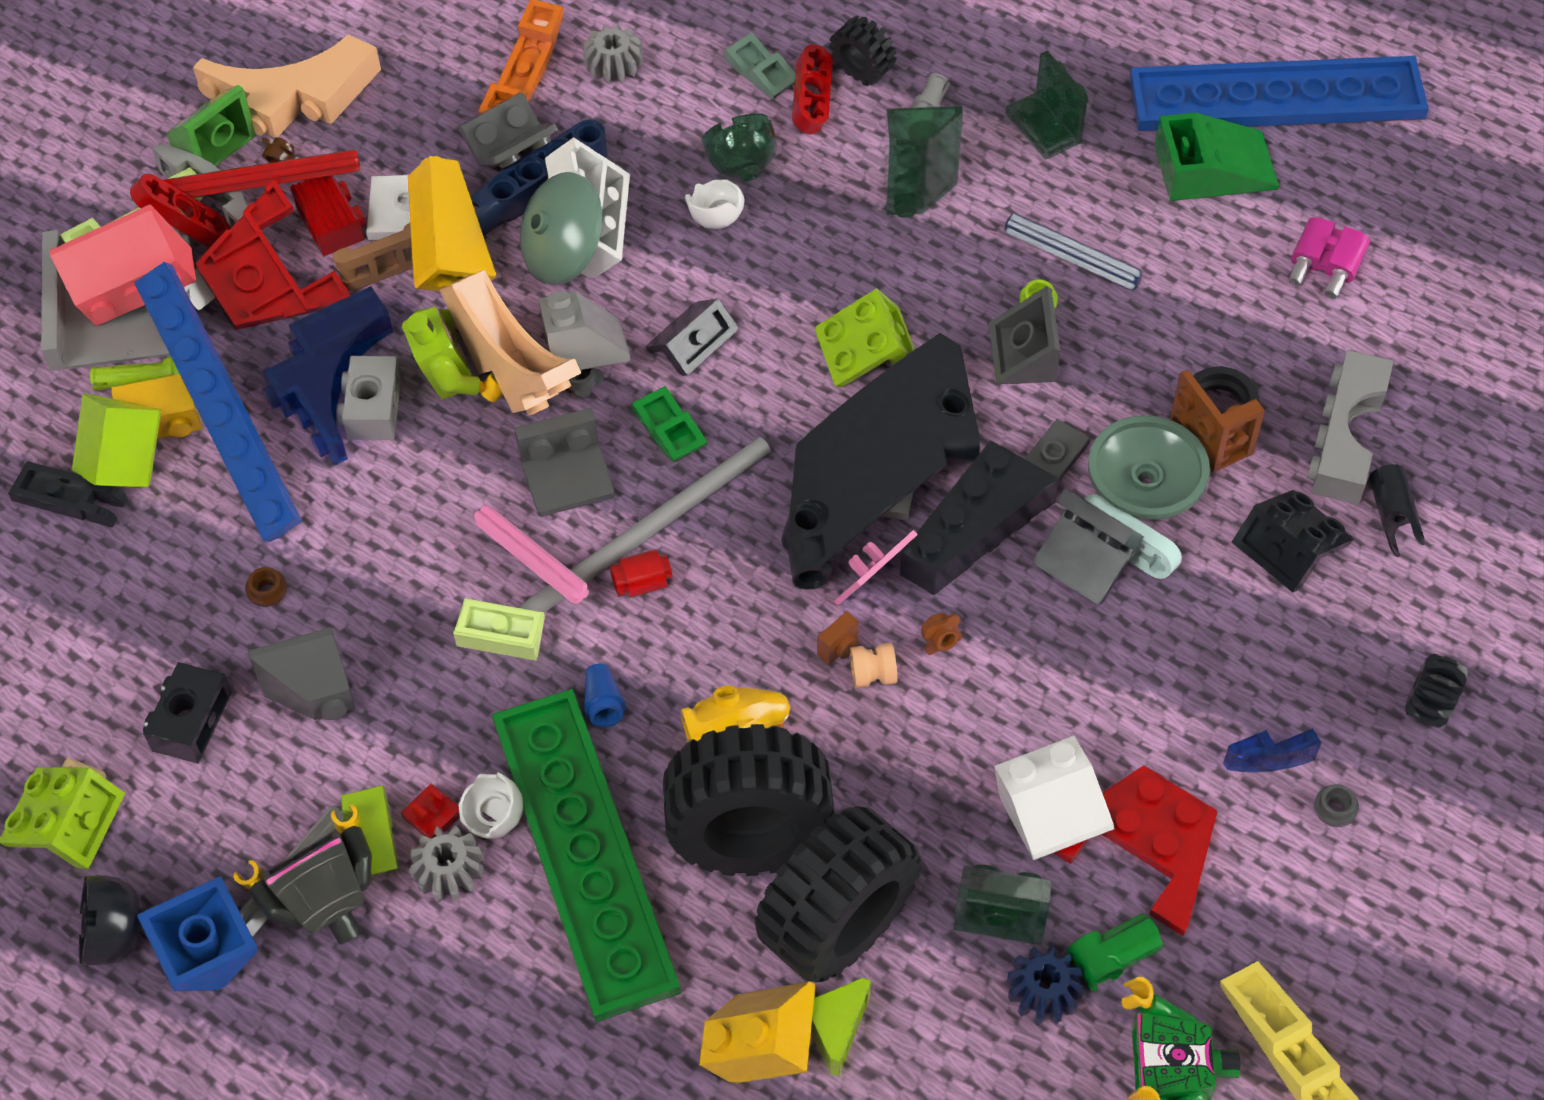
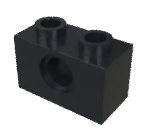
M181 662L177 663L172 675L167 676L162 684L161 698L155 710L149 712L144 721L143 734L152 752L199 764L232 694L225 674ZM185 710H191L186 715L178 716Z

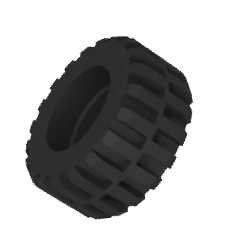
M751 724L749 728H739L738 725L726 727L725 731L716 733L715 730L704 733L700 740L692 739L683 746L681 752L677 751L668 763V767L663 775L665 832L668 842L685 861L691 865L697 863L702 870L708 872L717 870L721 871L722 875L734 876L735 873H746V876H758L759 872L769 871L770 874L776 873L782 864L786 863L793 855L792 852L800 843L803 844L810 837V833L818 826H823L827 819L835 814L830 766L828 760L824 757V753L813 742L810 743L805 736L797 732L792 735L786 728L775 726L774 729H768L763 724Z
M855 806L843 809L841 814H834L827 819L823 826H818L810 833V837L803 844L800 843L792 852L793 855L789 860L782 864L776 872L777 876L773 882L767 886L764 892V899L759 902L757 908L758 915L755 917V927L759 940L806 981H828L830 976L836 977L842 973L844 968L853 965L859 956L865 951L867 952L875 944V940L889 928L891 921L905 906L904 902L907 897L911 896L915 888V881L919 879L922 860L917 846L874 810L867 807Z

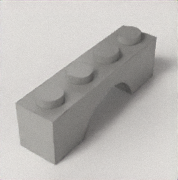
M1347 350L1343 364L1335 363L1329 386L1336 387L1335 395L1327 394L1322 412L1323 417L1329 418L1328 425L1320 424L1314 446L1322 449L1320 457L1312 456L1307 479L1314 480L1311 494L1359 505L1366 486L1373 453L1362 447L1354 439L1349 430L1348 423L1359 415L1380 412L1387 392L1393 360Z

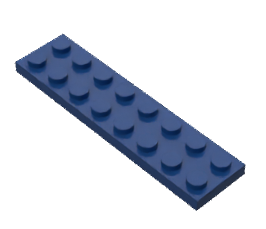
M1416 56L1131 67L1129 76L1138 131L1157 130L1160 116L1194 112L1243 126L1426 119L1429 110Z

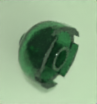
M752 113L732 118V126L722 129L721 123L704 133L702 142L712 167L718 173L730 178L740 177L741 181H751L760 177L761 171L770 164L776 154L777 141L771 119L768 120L765 114Z

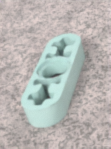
M1091 494L1084 498L1144 536L1129 560L1130 563L1158 579L1168 577L1180 565L1182 560L1181 552L1171 540L1130 514L1114 507L1099 495Z

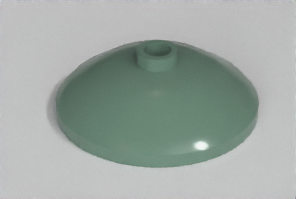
M572 172L558 173L546 180L535 191L526 206L520 229L521 252L529 272L541 282L561 285L572 281L587 267L596 251L602 229V206L596 188L586 177Z
M1143 415L1128 417L1114 422L1097 436L1090 450L1088 472L1096 492L1114 507L1137 518L1164 519L1179 515L1198 502L1207 487L1210 463L1202 443L1187 428L1166 418ZM1142 478L1149 479L1152 483L1147 484L1139 480Z

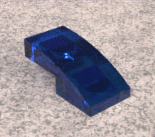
M1313 728L1276 744L1268 731L1265 730L1229 745L1223 764L1227 770L1237 772H1271L1288 769L1314 761L1322 742Z

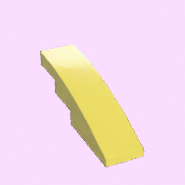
M1259 961L1220 981L1221 988L1296 1100H1359L1340 1078L1339 1064L1313 1036L1312 1022Z

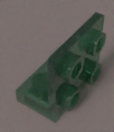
M1049 51L1040 53L1036 92L1007 105L1005 114L1039 154L1047 160L1081 144L1088 95L1085 88L1081 84H1077L1067 73L1063 63L1056 60Z

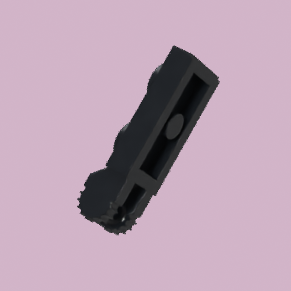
M29 461L25 463L8 493L14 502L80 520H85L86 518L90 522L109 527L114 526L117 516L104 507L101 508L100 506L93 505L96 498L101 502L119 507H124L128 500V496L115 487L94 485L82 478L81 475Z

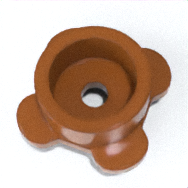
M937 613L930 616L924 622L921 628V635L927 641L925 651L928 655H932L940 650H949L962 639V634L958 631L960 618L957 614Z

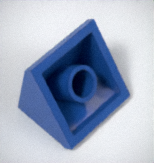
M221 876L137 915L174 992L219 990L225 987L258 952V947Z

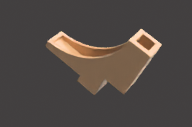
M347 34L341 41L326 51L309 59L286 66L246 69L224 66L201 58L193 66L199 90L209 99H213L221 92L234 86H241L244 89L255 134L260 136L266 134L275 138L301 112L312 121L320 119L331 125L379 73L381 67L375 46Z
M486 270L474 273L440 289L478 373L493 372L512 413L526 410L529 416L549 407L547 400L571 386L569 379L581 373L575 358L566 359L552 354L538 344L523 329L502 301Z

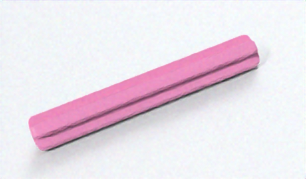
M483 505L479 511L474 513L476 525L567 600L573 604H579L583 598H587L589 590L587 589L586 582L489 505Z

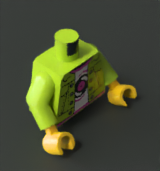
M437 307L419 309L402 323L403 331L416 363L441 400L457 394L476 396L479 392L490 402H496L503 396L493 372L490 373L484 382L480 381L479 377L473 375L457 334L452 327L453 325L458 330L449 309H437Z

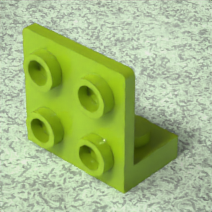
M877 288L815 327V332L834 385L837 387L846 386L885 361L894 365L915 350L899 307Z
M38 767L25 782L24 792L15 810L6 819L5 830L0 837V843L8 847L47 848L72 866L80 869H89L126 793L90 767Z

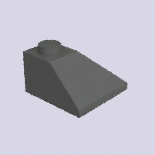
M331 627L248 651L249 659L264 697L313 720L320 718L335 720L344 716L348 710L355 709L344 664Z

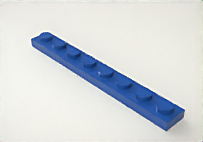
M164 261L134 284L263 541L271 542L303 521L173 265Z

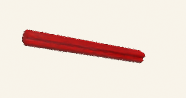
M347 150L164 179L163 181L195 198L265 187L273 180H276L278 184L358 172L360 170V161L356 150Z

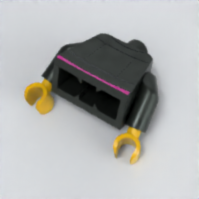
M349 804L352 812L350 820L346 822L339 821L333 810L331 819L336 830L270 869L264 871L256 862L248 860L249 864L254 868V874L249 880H245L235 871L233 876L235 881L250 890V896L267 918L292 930L305 928L310 935L328 926L338 944H344L361 933L362 929L351 911L366 902L363 892L371 884L372 853L363 830L359 827L360 818L353 804Z

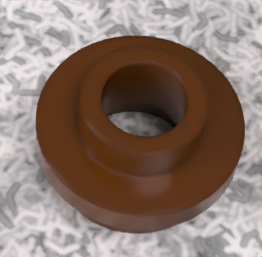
M261 567L249 575L245 591L248 599L253 604L268 607L277 604L284 598L287 592V583L279 571L270 567ZM264 585H273V587L267 591H260L261 587H263Z

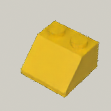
M809 981L738 994L704 1022L699 1065L726 1081L733 1083L807 1072L815 984Z

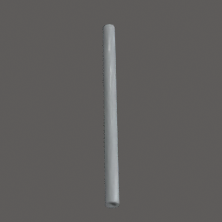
M758 437L570 570L584 582H589L616 563L618 559L623 558L770 454L771 450L768 443L762 437ZM548 585L516 608L545 613L565 599V597Z

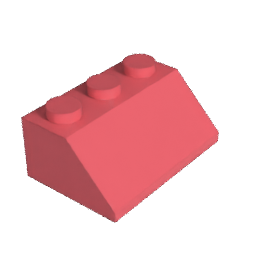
M151 204L50 250V257L74 305L96 326L145 305L134 283L164 261L173 265L184 287L196 282L192 248Z

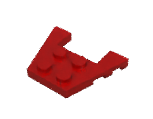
M276 180L271 181L264 188L265 192L255 203L251 202L243 211V216L230 230L226 229L195 263L198 272L236 330L343 306L353 302L352 296L335 270L305 288L299 289L261 231L294 212L293 206Z
M1143 765L1102 793L1113 821L1114 829L1101 835L1172 879L1151 908L1149 915L1184 936L1189 926L1218 811ZM1089 839L1056 851L1054 854L1071 864Z

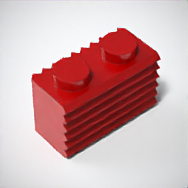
M334 176L304 180V182L299 181L297 185L292 184L290 186L295 208L323 257L364 240L361 227L366 226L365 218L358 205L351 207L349 201H352V198L343 180L337 182Z

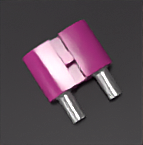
M1312 217L1308 220L1291 256V260L1296 265L1289 278V283L1296 282L1297 286H1300L1308 268L1315 271L1318 269L1326 271V275L1331 276V280L1326 288L1325 295L1328 298L1336 299L1344 281L1348 283L1353 281L1369 247L1370 239L1358 230L1345 226L1342 231L1335 228L1336 223Z

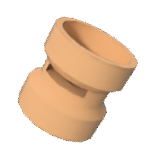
M892 642L879 644L875 651H872V649L867 650L864 646L850 647V665L854 688L868 687L871 682H876V679L883 685L897 683V666Z

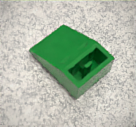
M1197 112L1159 117L1154 147L1170 201L1278 190L1279 184L1261 130Z

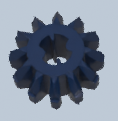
M1053 945L1048 948L1046 955H1042L1035 946L1029 950V959L1019 955L1014 961L1016 970L1008 972L1007 983L1012 987L1008 993L1010 1002H1021L1018 1009L1021 1017L1030 1013L1031 1010L1036 1011L1035 1022L1037 1025L1043 1022L1045 1013H1049L1051 1020L1056 1025L1058 1022H1061L1062 1011L1072 1015L1077 1009L1075 1000L1081 999L1084 993L1083 985L1078 983L1083 975L1081 968L1070 967L1072 963L1070 953L1062 956L1060 959L1055 957L1056 949ZM1042 979L1051 981L1050 989L1040 987Z

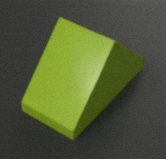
M861 978L814 998L811 1034L832 1075L840 1076L871 996V980Z

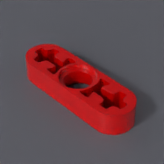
M816 44L806 46L796 62L792 120L794 125L806 134H815L820 131L829 117L833 59L824 47ZM814 62H815V66L817 67V70H816V71H813ZM805 84L815 86L820 94L810 92ZM809 107H813L811 110V116L810 112L807 111Z
M144 174L130 188L131 198L138 207L143 208L151 204L170 226L207 247H211L226 229H231L225 217L152 174Z

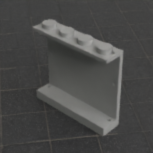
M172 227L192 248L191 237ZM58 230L42 232L41 351L50 371L170 356L145 305L99 326L90 321L74 305L50 257V250L63 244ZM190 288L187 290V294H188L189 298H190Z

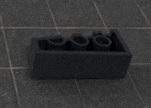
M990 440L917 531L918 535L901 551L900 576L935 595L972 567L975 561L998 547L1009 535L1023 528L1034 516L1053 505L1056 500L1059 478Z

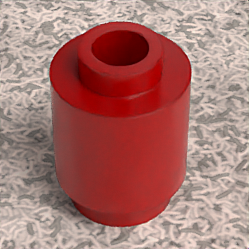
M657 549L618 559V564L610 566L612 581L618 597L628 595L629 598L667 588L666 579L673 578L667 555L659 556Z

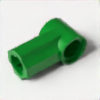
M1141 913L1103 934L1100 931L1085 934L1068 947L1066 954L1070 953L1075 968H1081L1083 973L1082 979L1090 991L1094 992L1098 990V984L1108 979L1114 982L1123 974L1124 969L1162 950L1163 942L1153 920Z

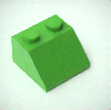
M239 85L221 92L166 132L171 147L191 152L215 166L257 136L251 121L252 117L244 89Z

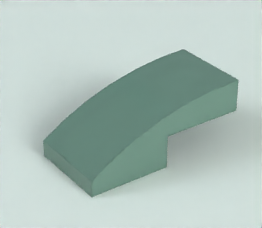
M752 32L727 48L724 52L723 57L771 99H774L795 84L796 72L778 51L771 55Z

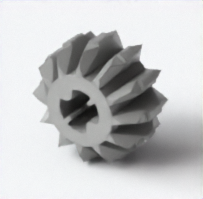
M619 24L614 29H608L603 25L601 32L591 31L589 39L584 41V65L587 71H591L594 80L604 75L607 85L612 80V77H617L623 83L624 74L635 78L637 68H641L643 62L642 43L639 37L634 36L631 28L622 31Z
M456 825L449 834H444L443 830L437 826L435 837L432 839L421 835L419 839L421 848L411 849L410 857L414 864L409 869L412 879L418 881L419 891L423 894L432 891L434 899L438 902L444 897L446 891H450L452 899L458 901L460 897L458 888L460 887L473 893L475 889L473 879L483 878L484 874L483 866L480 864L484 860L482 848L476 846L475 837L471 833L462 836L460 829ZM447 859H453V860H454L453 863H451V862L448 860V861H447V862H448V866H440V865H439L441 862H442L444 865H446V861H445V860H447Z

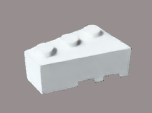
M572 138L545 158L548 178L562 172L582 175L591 181L598 192L602 206L601 235L591 261L581 272V274L588 278H596L622 261L630 174L579 140Z

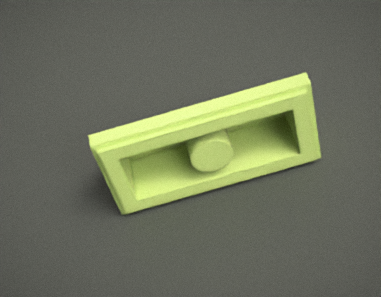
M465 598L453 633L456 645L536 661L539 654L545 613Z

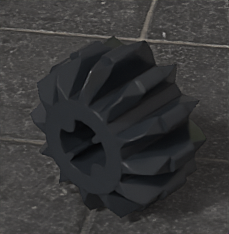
M1434 653L1427 657L1415 678L1406 700V714L1426 726L1431 725L1439 728L1447 724L1458 704L1467 681V667L1446 655L1441 656Z

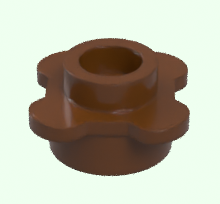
M275 137L273 141L268 138H262L261 143L266 146L262 157L267 162L271 163L298 158L294 154L295 147L290 142L279 137Z

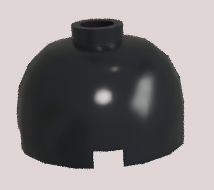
M106 875L86 876L84 878L80 903V914H82L81 935L79 934L78 947L80 964L106 965L118 962L126 958L134 950L139 934L146 935L137 915L149 908H140L138 893L129 883L120 878Z

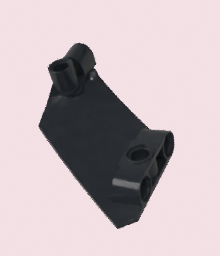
M941 333L937 334L863 387L797 443L789 516L781 538L784 548L788 551L792 583L795 587L810 590L826 584L832 572L831 561L854 538L907 495L945 468L946 462L973 463L980 451V437L961 345Z

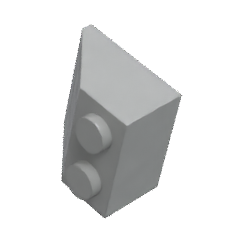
M558 291L551 293L547 297L538 298L549 352L561 358H575L580 370L631 361L619 318L577 292Z

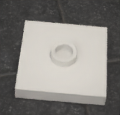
M408 175L371 176L367 237L368 240H379L403 231L404 227L410 223Z

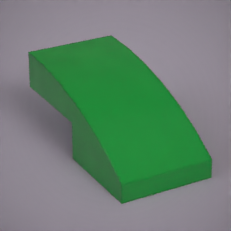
M666 386L632 403L631 410L673 463L707 445L706 439L688 411L682 412Z

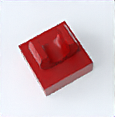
M432 783L401 812L402 818L419 833L431 839L435 837L437 826L444 833L460 818L459 806Z

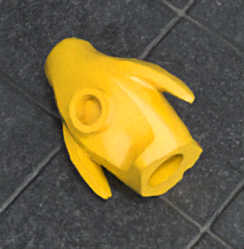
M725 685L717 688L713 696L697 702L693 709L689 707L682 708L681 720L687 742L692 739L698 741L704 733L715 730L716 733L725 731L726 727L738 725L739 728H749L751 724H763L765 728L771 726L783 728L784 722L789 716L791 706L786 696L780 692Z

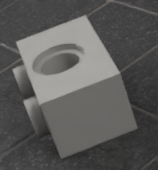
M350 356L349 370L343 371L341 380L342 393L345 395L344 403H339L337 408L338 425L344 426L348 440L395 439L402 381L397 356Z

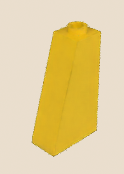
M439 156L425 158L408 175L413 277L416 289L440 292V289L483 270H486L489 279L492 281L497 275L459 162Z

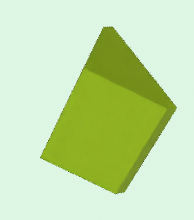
M88 393L82 394L72 471L94 485L149 487L162 409Z

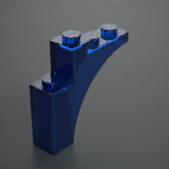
M371 286L289 324L293 340L288 342V346L293 357L263 371L267 387L263 388L262 391L271 409L279 407L285 418L295 414L303 430L310 427L314 435L310 436L316 452L320 457L327 455L334 466L348 459L343 439L336 426V409L342 388V373L349 370L350 356H363L374 344L393 333L389 312Z

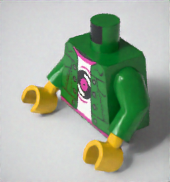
M1137 977L1124 982V986L1131 989L1134 995L1122 998V1006L1127 1010L1139 1007V1010L1142 1012H1136L1132 1025L1135 1091L1127 1096L1128 1100H1211L1216 1086L1215 1078H1239V1051L1213 1050L1211 1026L1206 1023H1200L1196 1017L1155 994L1151 983L1146 978Z

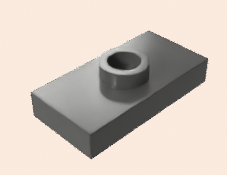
M1056 419L1025 459L1058 477L1059 483L1087 448L1090 437Z

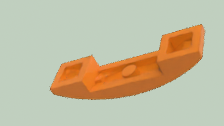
M529 0L518 24L520 35L498 83L490 84L478 110L479 114L519 92H523L529 102L551 58L563 18V6L539 0Z

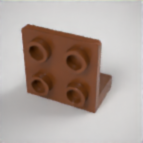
M1185 370L1179 374L1170 420L1187 428L1199 439L1208 455L1210 469L1214 473L1254 454L1265 410L1257 399H1254L1243 405H1233L1221 414L1190 371Z

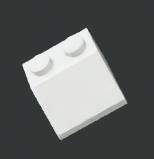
M1075 736L994 766L999 797L1033 860L1114 829L1113 821L1093 767Z

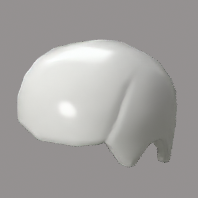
M712 180L703 185L696 184L693 195H685L687 206L694 221L708 229L720 230L732 224L739 217L745 203L744 195L738 185L729 180Z
M499 772L497 774H479L474 783L464 790L458 804L460 821L474 836L484 839L503 837L518 825L523 813V796L516 784ZM483 812L496 821H486L483 817Z

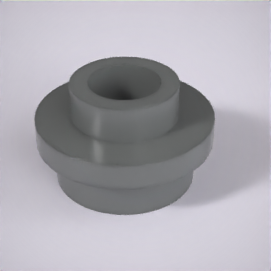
M1334 784L1324 787L1318 792L1314 801V810L1318 818L1325 824L1333 827H1344L1352 823L1356 818L1359 804L1351 789L1344 785ZM1330 802H1338L1343 806L1344 810L1342 812L1335 811L1328 804Z

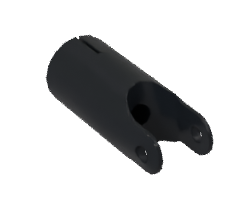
M1390 464L1379 467V470L1372 471L1369 475L1370 485L1388 544L1396 557H1400L1395 533L1400 526L1411 524L1417 542L1423 546L1425 538L1403 466Z

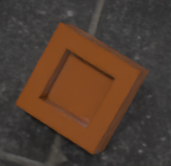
M848 611L841 615L817 636V655L828 665L838 657L845 659L850 656V647H857L859 642V621Z

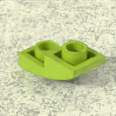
M381 785L341 795L344 822L352 817L349 804H353L357 809L360 818L359 827L363 830L372 853L371 876L399 870L400 866L391 830L394 827L385 786Z

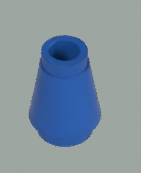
M599 663L589 666L585 671L584 714L594 726H613L623 718V712L626 708L625 701L607 665Z

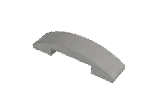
M160 144L153 147L159 171L167 178L189 167L197 174L221 171L212 163L191 152ZM240 190L210 195L222 205L225 219L231 228L243 216V211L248 207Z

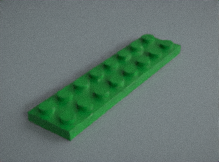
M573 689L492 714L513 781L523 796V811L595 1023L681 994L678 978Z

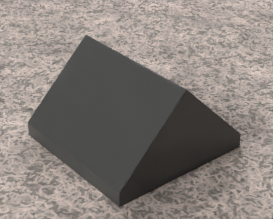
M1046 286L989 322L997 385L1056 382L1060 345L1052 289Z

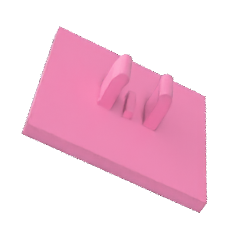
M913 530L885 555L874 543L868 542L863 547V551L873 561L866 566L858 555H854L848 561L851 568L860 578L833 602L836 605L842 603L918 534Z

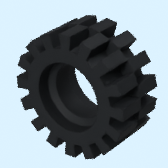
M854 16L831 36L829 49L834 51L831 53L833 59H838L839 62L836 65L839 69L844 68L846 75H852L856 81L861 80L863 85L868 86L870 84L872 86L896 63L897 57L894 56L897 53L896 48L890 47L893 41L890 37L885 38L884 34L886 31L883 28L878 30L875 21L872 20L868 23L867 17L862 16L859 18V16Z

